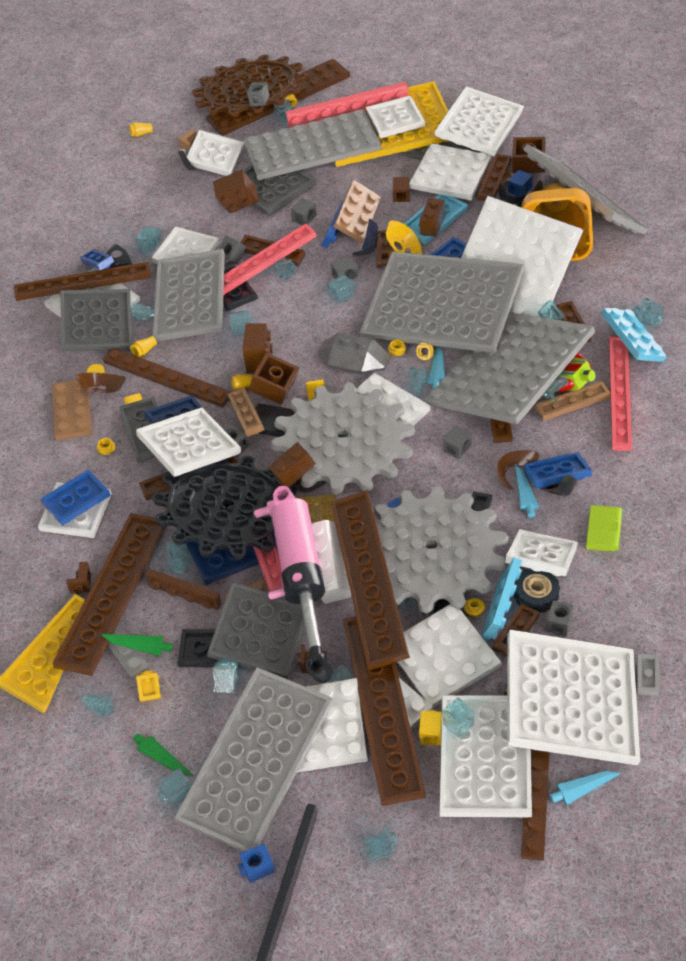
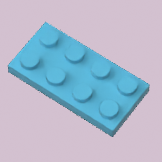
M439 194L435 197L445 200V218L438 235L468 210V204L451 196ZM424 206L404 224L412 229L419 242L427 245L435 237L420 235V217L425 208Z
M616 308L603 309L601 312L602 316L636 360L658 362L665 360L667 356L662 351V348L653 340V336L646 331L644 325L635 317L633 311Z
M514 557L499 578L481 633V637L486 643L491 638L495 639L498 630H501L505 624L506 618L503 616L511 606L509 598L513 596L517 585H514V582L518 580L522 571L519 568L522 560Z

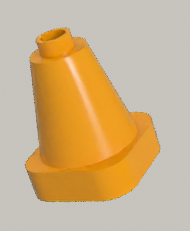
M555 182L545 186L542 191L528 194L523 199L521 208L583 230L570 261L582 260L591 253L593 248L591 201L585 191L578 188L565 187L561 183Z

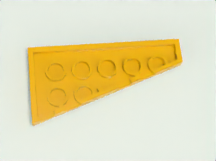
M75 594L0 676L1 689L45 714L64 671L54 668L52 663L85 599Z

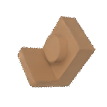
M191 129L178 138L180 150L191 149L196 138V131Z

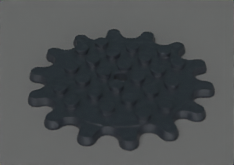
M251 456L242 457L238 463H229L226 459L175 477L171 473H166L162 476V481L170 490L154 493L152 500L155 505L163 506L167 510L157 514L155 521L160 527L173 526L177 528V531L172 534V540L176 545H183L187 542L200 544L199 552L203 557H210L215 550L219 549L228 550L233 559L241 560L245 555V549L249 547H257L264 553H270L275 546L271 537L275 536L272 517L267 514L257 518L254 511L266 507L267 502L274 500V491L284 485L276 481L277 478L269 468L266 470L256 469L254 467L255 459ZM294 484L289 487L295 496L298 492V487Z

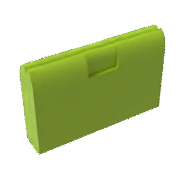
M590 506L586 549L611 552L619 550L622 508Z

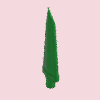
M101 634L112 644L155 656H160L161 650L172 651V644L163 642V636Z
M139 733L134 736L133 741L139 744L137 750L140 753L142 752L178 774L194 776L159 744L154 737L144 738Z

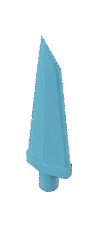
M438 346L435 349L428 384H433V389L439 386V383L446 377L443 351Z
M515 464L520 509L526 510L528 517L532 518L536 515L534 509H539V505L524 471Z
M603 771L564 783L561 782L556 785L558 791L549 795L552 803L563 799L566 805L571 804L576 799L622 773Z

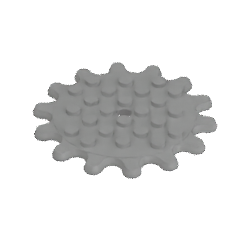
M352 383L345 384L340 393H330L324 386H318L314 392L315 399L312 401H304L300 398L292 399L290 408L295 414L290 417L279 416L274 422L275 427L283 430L285 435L272 440L270 445L272 450L286 452L298 442L316 463L303 475L301 485L310 488L318 481H325L329 484L330 493L335 495L342 493L347 483H356L362 491H369L373 488L372 478L377 474L384 475L387 478H395L398 475V469L392 464L393 460L396 458L408 459L413 455L412 448L403 444L401 440L415 434L414 426L410 423H400L397 421L404 414V407L399 403L389 406L383 405L381 401L384 396L379 389H374L367 395H360L356 393V387ZM338 435H347V437L340 438Z
M435 486L431 489L428 497L420 499L416 498L411 491L405 490L399 497L401 505L398 507L390 508L384 504H378L375 507L374 514L380 520L377 526L397 605L401 604L404 599L412 597L418 601V609L423 613L431 612L434 603L439 599L449 601L450 605L454 608H462L466 603L464 593L467 590L475 589L480 593L490 592L492 584L485 577L486 573L490 570L502 571L507 567L506 559L495 554L494 550L498 546L506 545L509 537L504 531L489 529V525L497 518V514L493 509L488 508L483 511L471 509L474 499L470 493H463L459 498L450 500L444 497V491L441 487ZM435 544H436V546H437V547L434 548V549H428V548H427V545H435Z

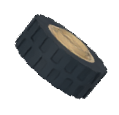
M525 569L521 572L518 580H515L517 587L513 596L519 606L522 603L540 613H545L551 609L552 602L558 600L560 591L559 581L555 575L549 572Z

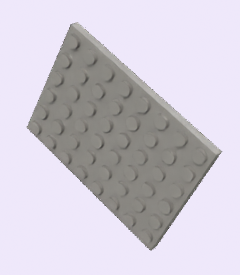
M392 252L360 330L361 337L372 339L401 340L407 343H427L432 346L495 353L525 269L524 264Z
M509 312L495 353L469 350L439 383V386L425 399L426 403L435 407L518 424L595 333L594 326Z

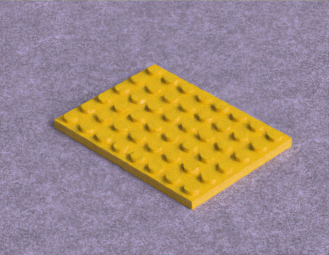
M435 81L407 87L408 96H411L422 115L425 127L398 133L386 138H379L370 120L381 144V150L334 161L336 167L449 141L434 136L437 127L449 112Z

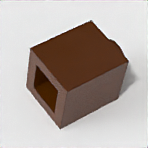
M393 177V202H410L409 177Z

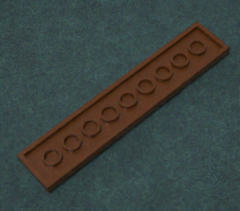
M334 58L302 72L307 74V79L304 82L297 83L301 86L300 93L293 95L297 101H300L349 78L350 72ZM269 104L264 106L263 111L259 114L254 113L252 110L241 112L237 117H231L228 111H222L216 115H209L206 119L216 131L224 136L284 108V105Z
M368 490L330 502L367 667L369 670H373L410 658Z
M130 513L52 663L54 668L93 676L109 643L101 634L114 633L166 527L158 526L155 517Z
M356 616L344 618L343 624L354 676L357 678V689L381 806L426 798V793L396 663L369 670Z

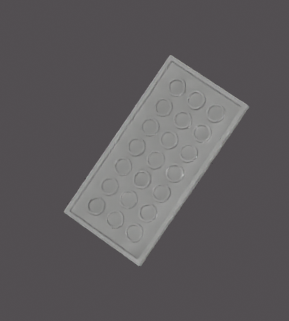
M364 109L243 139L257 180L381 150V144Z
M528 144L523 149L528 153V158L534 162L537 161L538 166L544 170L547 169L549 171L548 174L558 178L562 185L585 191L590 198L591 208L598 213L601 212L603 218L609 222L631 230L635 234L639 232L645 235L649 230L564 162Z
M257 667L174 818L175 821L242 852L259 846L334 702L333 698Z

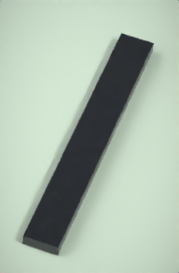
M308 803L256 961H271L316 822L317 810L314 804Z

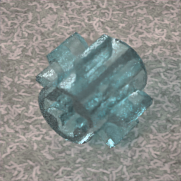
M282 258L279 259L278 263H275L274 272L279 276V279L283 277L290 279L291 275L295 274L296 265H294L291 259L286 260Z

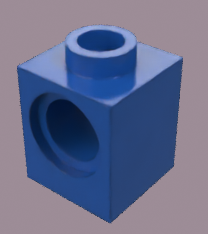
M518 170L508 180V193L517 197L526 195L532 188L533 175Z
M265 844L239 854L241 863L237 864L242 877L247 876L249 883L275 872L273 861ZM254 862L260 863L255 867L250 866Z

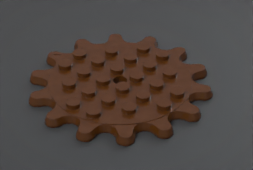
M261 55L255 61H247L245 58H240L236 60L234 66H218L215 68L216 75L200 78L199 82L203 87L192 90V94L195 98L202 97L195 101V105L198 108L210 106L208 112L211 115L228 111L231 117H237L241 112L252 110L254 113L259 114L263 111L264 106H250L247 91L251 83L267 82L269 98L265 106L269 104L283 105L285 103V95L300 93L301 86L297 83L306 81L307 74L297 73L302 70V63L288 65L289 57L287 56L280 57L277 60H269L268 55Z

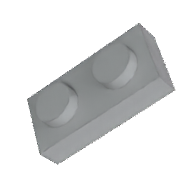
M637 654V695L659 696V655Z

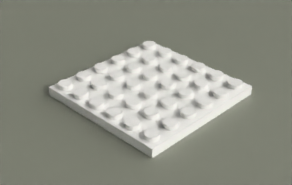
M487 196L461 258L524 264L525 269L509 312L546 318L583 230Z
M509 630L508 746L638 765L640 762L633 649Z

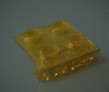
M335 494L297 498L304 500L308 504L311 524L323 520L334 521L330 502L336 500Z

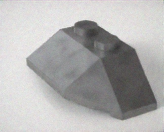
M338 332L325 340L318 352V356L328 367L359 374L378 370L383 371L386 369L391 355L374 339Z

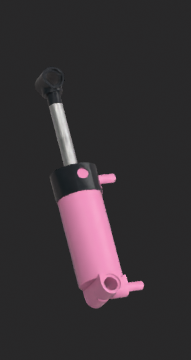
M280 486L273 493L274 500L267 502L266 507L254 511L257 518L267 514L272 517L282 572V588L270 591L268 596L271 600L285 596L289 603L301 604L310 651L306 670L316 682L325 683L331 678L333 670L327 661V656L322 652L313 602L322 598L326 591L322 570L319 565L309 508L304 500L295 498L287 486Z

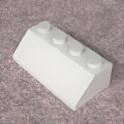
M323 520L312 523L319 565L322 570L326 591L321 598L324 604L352 597L335 522Z

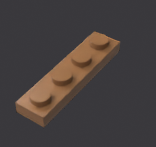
M603 381L583 387L578 391H571L536 403L535 410L541 419L546 421L610 399L611 393Z
M243 387L227 394L246 436L256 435L263 431V425L245 388Z

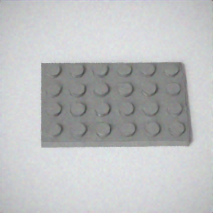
M223 249L158 260L153 337L156 341L222 331L225 262Z

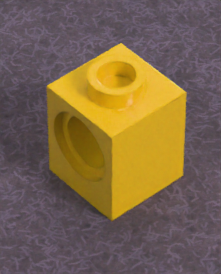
M435 710L421 711L420 744L441 745L442 712Z

